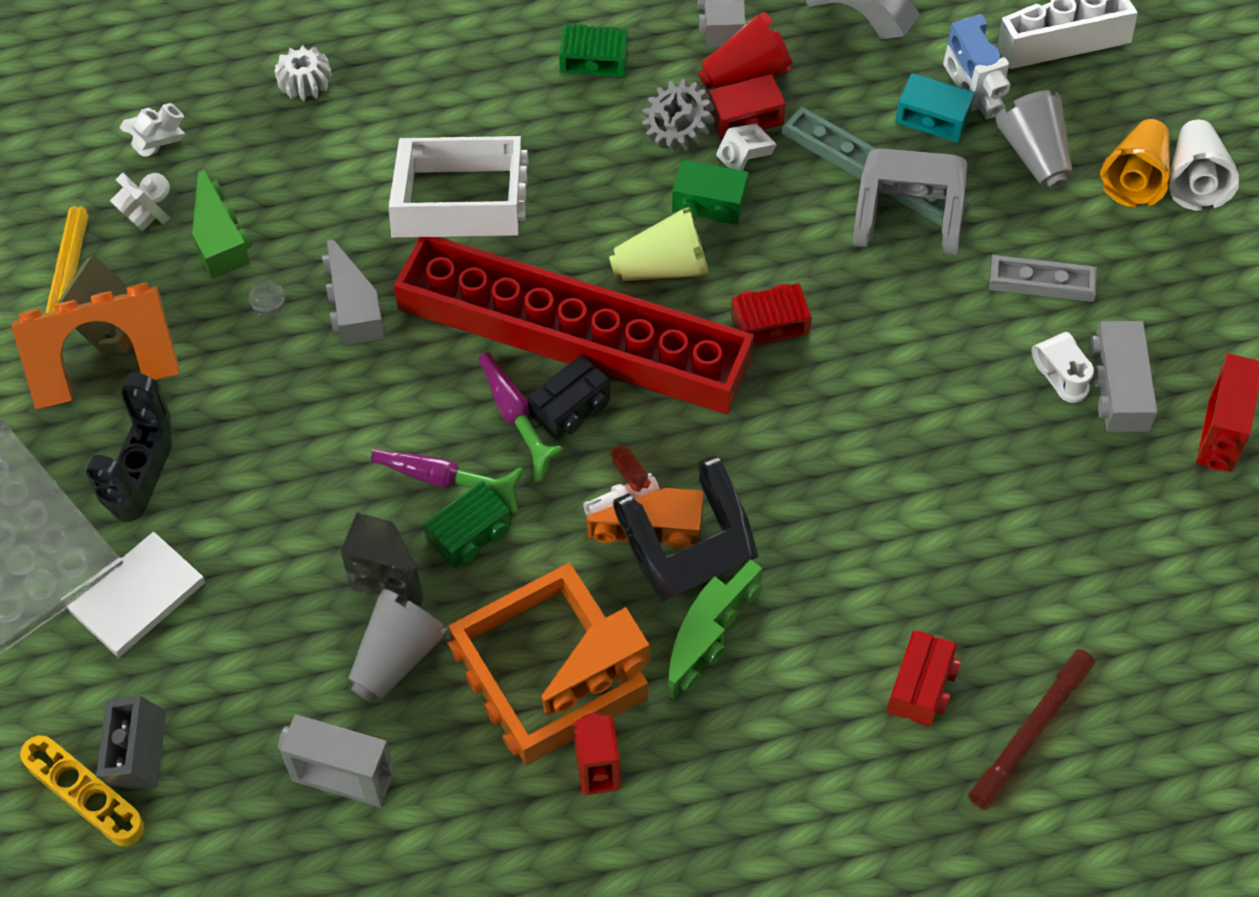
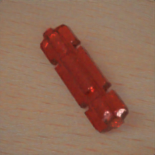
M620 444L618 448L613 447L610 451L612 462L626 482L629 483L631 489L635 492H640L642 488L648 489L651 483L648 479V473L642 468L643 466L634 454L631 453L629 447L625 444Z

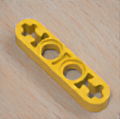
M41 735L32 737L24 743L20 756L28 771L113 843L119 846H130L141 839L144 834L145 825L139 812L51 738ZM38 750L42 753L46 752L54 763L51 769L41 759H35L34 753ZM75 770L79 773L77 782L71 787L63 788L58 786V779L65 771ZM103 793L107 796L106 804L100 810L89 811L86 809V801L93 794ZM114 811L124 822L130 821L133 826L131 830L127 832L121 829L119 831L115 821L110 818Z

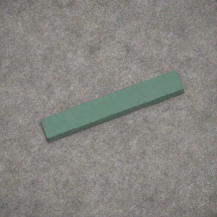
M802 106L782 127V135L860 180L868 153L876 149ZM886 194L938 225H943L946 199ZM966 199L964 203L963 215L968 210L970 203Z

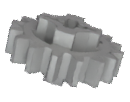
M682 79L677 87L672 81H669L668 89L665 91L658 87L657 92L659 96L647 99L652 105L651 108L643 109L644 115L648 118L642 121L643 126L647 130L646 134L661 149L668 146L672 152L677 150L678 145H681L685 151L688 150L689 142L692 140L696 144H700L698 136L701 133L708 135L710 131L707 129L706 124L714 123L715 121L710 113L715 110V107L710 101L711 98L705 89H701L696 82L689 85L685 79ZM691 100L697 102V108L691 104ZM660 123L664 125L666 132L661 130Z

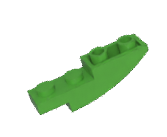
M751 559L727 585L714 576L690 607L678 632L670 660L668 695L672 699H675L683 690L689 692L698 682L701 670L708 663L714 665L721 658L726 649L724 646L725 629L736 619L738 615L737 610L745 602H753L761 592L763 587L761 584L762 567Z

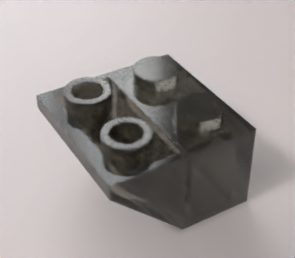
M357 512L340 551L350 587L363 595H373L374 593L380 595L383 589H387L399 595L396 599L398 603H408L410 601L415 605L421 606L424 599L417 565L395 524L392 521Z

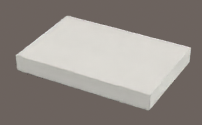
M153 531L66 606L75 618L112 653L120 658L205 583V580L196 569Z

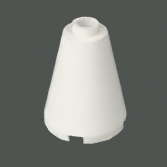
M1192 120L1186 123L1180 130L1169 176L1171 196L1182 207L1195 211L1202 210V206L1214 205V208L1222 206L1232 199L1239 188L1238 169L1209 122L1205 120Z

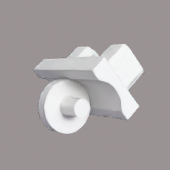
M172 103L164 104L159 112L150 108L141 109L137 117L123 120L119 127L123 132L133 135L132 147L140 155L146 157L156 154L162 145L181 141L185 135L178 127L184 115Z
M124 173L116 179L123 188L110 202L142 231L155 219L159 220L163 225L170 219L156 204L167 196L170 189L169 182L163 175L159 173L148 174L142 179L139 187Z

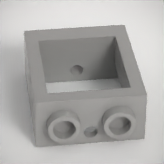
M295 714L290 727H284L279 738L278 749L281 752L291 781L381 808L395 773L386 740Z

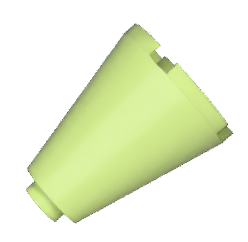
M690 207L676 212L614 248L615 255L609 256L615 277L621 275L623 281L708 275L706 259L699 235L694 227L695 222Z

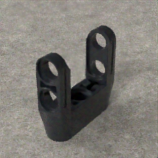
M130 373L122 387L121 396L133 424L118 459L115 460L104 455H93L86 468V475L98 501L117 519L123 522L137 520L145 512L172 447L171 417L160 386L153 378L141 373ZM144 465L139 469H135L137 466Z
M715 455L699 462V482L722 532L669 557H666L643 505L628 493L613 500L615 514L638 565L662 602L707 582L714 576L717 577L747 563L750 559L754 560L759 557L747 514L723 463Z

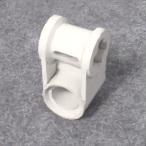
M1063 332L1032 347V357L1037 368L1046 376L1063 400L1077 403L1087 398L1090 390L1088 382L1093 377L1094 368L1092 363L1079 349L1070 333Z

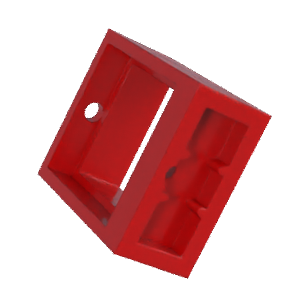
M1229 353L1226 354L1210 392L1196 464L1207 466L1215 471L1233 472L1251 433L1259 392L1258 360Z

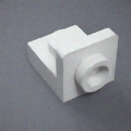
M757 124L728 128L716 154L728 168L743 171L748 159L772 155L777 144Z

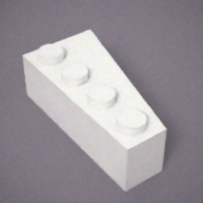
M1051 0L1050 3L1043 6L1034 4L1002 18L998 50L1002 57L1007 59L1009 69L1129 44L1132 43L1138 12L1130 0Z

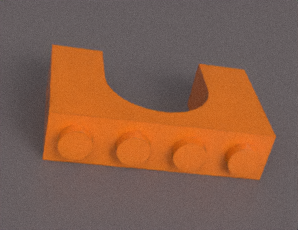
M140 283L127 287L126 294L113 297L112 291L91 296L92 302L77 305L76 300H70L54 305L55 311L41 314L40 309H33L18 314L19 320H15L11 328L36 410L72 401L74 392L63 357V344L67 335L74 328L87 322H108L123 330L133 344L141 374L147 375L154 380L180 374V366L157 286L149 288L148 283Z

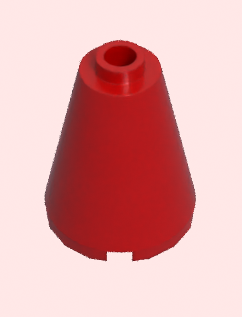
M766 12L756 15L701 62L702 70L698 72V75L706 90L709 88L717 89L720 86H728L754 77L770 74L774 78L793 71V68L790 66L793 64L785 42L779 31L775 32L768 27L773 21Z

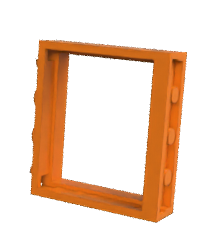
M570 562L448 625L451 640L446 642L452 652L453 659L456 663L463 661L468 670L465 673L468 684L475 694L481 691L487 701L483 706L493 725L501 724L506 733L502 737L507 749L511 750L513 755L519 754L525 766L574 740L573 724L582 716L600 713L603 716L610 715L614 718L648 699V682L641 671L631 676L625 674L618 678L620 686L528 735L472 644L471 640L561 592L586 631L589 630L591 625L606 618Z

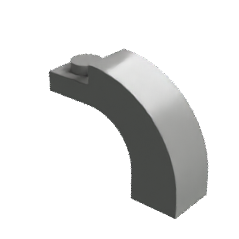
M805 0L808 7L829 3H842L855 8L868 19L880 40L905 36L920 16L911 0Z

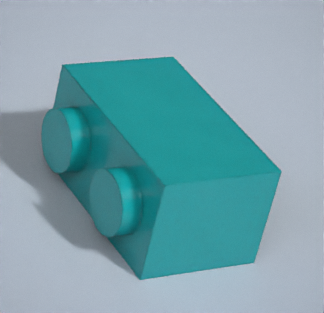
M911 73L898 102L895 123L958 143L970 117L975 92Z

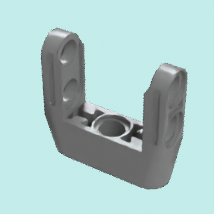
M893 149L871 150L868 153L861 177L854 224L853 246L868 247V243L873 239L879 193L946 199L941 246L943 248V255L957 256L965 203L967 161L960 156Z

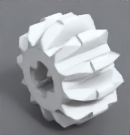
M302 45L300 50L297 51L289 47L288 55H279L278 64L275 65L278 87L282 93H287L291 100L300 96L303 102L307 96H313L317 99L318 91L326 92L328 83L331 82L332 73L328 59L325 54H320L316 47L307 50Z

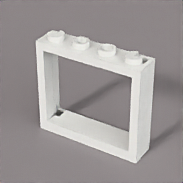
M521 136L399 138L389 201L391 238L518 235L519 222H523L526 219L525 204L527 200L528 152L527 150H521ZM510 171L508 201L410 203L414 173Z

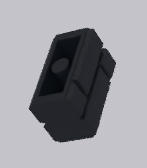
M580 355L527 397V403L531 412L530 416L541 426L543 425L545 430L555 439L560 438L566 432L572 434L582 425L583 418L592 411L598 413L607 406L611 397L610 381L584 355Z

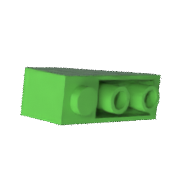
M205 170L198 172L192 235L198 254L210 277L214 279L249 264L250 260L246 249L251 248V243L243 228L237 230L235 224L238 221L231 205L224 206L221 200L225 198L217 180L211 182Z

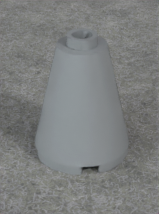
M1050 90L1034 92L1013 101L1015 108L1009 112H1006L1004 107L996 116L997 126L1042 187H1049V189H1057L1066 185L1073 171L1063 105L1059 93L1055 92V95L1052 96Z
M383 589L378 596L348 677L354 683L350 690L369 702L373 697L381 700L448 632V629L442 628L443 624L412 602L398 603L396 599L399 595L387 589Z

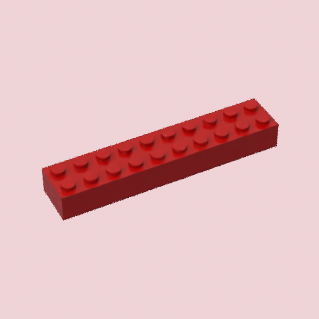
M419 237L393 285L397 308L400 311L566 364H570L580 355H584L594 364L595 368H598L607 377L729 415L752 360L754 334L441 237Z

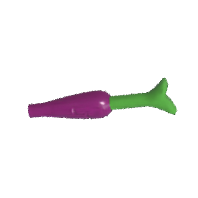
M489 352L483 353L479 356L478 361L485 372L496 405L504 420L508 424L517 426L531 450L534 482L539 483L543 481L548 471L550 459L561 454L563 448L561 446H546L543 444L529 420L531 412L527 400L512 380L496 364L492 355Z
M374 448L372 451L371 462L387 466L409 477L437 487L450 488L458 484L472 488L479 482L484 481L486 486H489L490 490L508 506L513 515L517 512V498L514 486L522 476V468H518L500 479H493L460 470L455 462L445 458L412 453L388 452Z

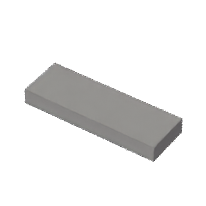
M992 255L989 290L1094 302L1097 267Z

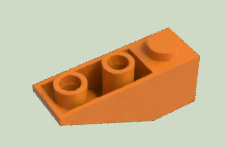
M664 488L635 499L643 505L661 545L684 550L700 542L704 491ZM614 507L587 515V536L589 539H595L602 543H612L614 541L628 542L617 519Z
M626 607L591 625L541 696L544 712L547 716L555 712L563 713L570 710L582 697L590 693L599 694L605 691L614 680L625 674L628 676L637 674L651 661L650 645Z

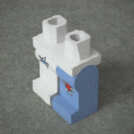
M979 14L951 24L948 38L949 45L946 48L943 65L957 87L975 92L971 112L980 109L985 119L996 117L1005 107L1001 97L1009 92L1011 85L1006 78L1009 63L1005 57L1000 58L997 47L988 42L985 37L987 22L983 15Z

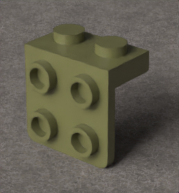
M89 257L79 269L57 304L70 300H76L77 305L92 302L91 296L112 291L113 297L126 294L128 286L99 258ZM91 321L75 328L102 354L128 352L133 348L128 335L111 323Z

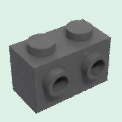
M142 696L106 700L96 777L122 791L157 787L166 710Z

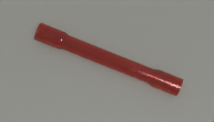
M1081 649L1075 650L1058 673L1053 685L1012 740L969 792V800L978 808L988 810L1007 784L1012 772L1072 691L1079 687L1093 668L1095 660L1089 653Z

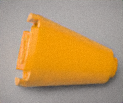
M1144 120L1105 159L1100 171V178L1102 177L1105 193L1115 202L1127 207L1136 208L1137 204L1148 203V207L1163 199L1170 184L1168 128L1158 120Z

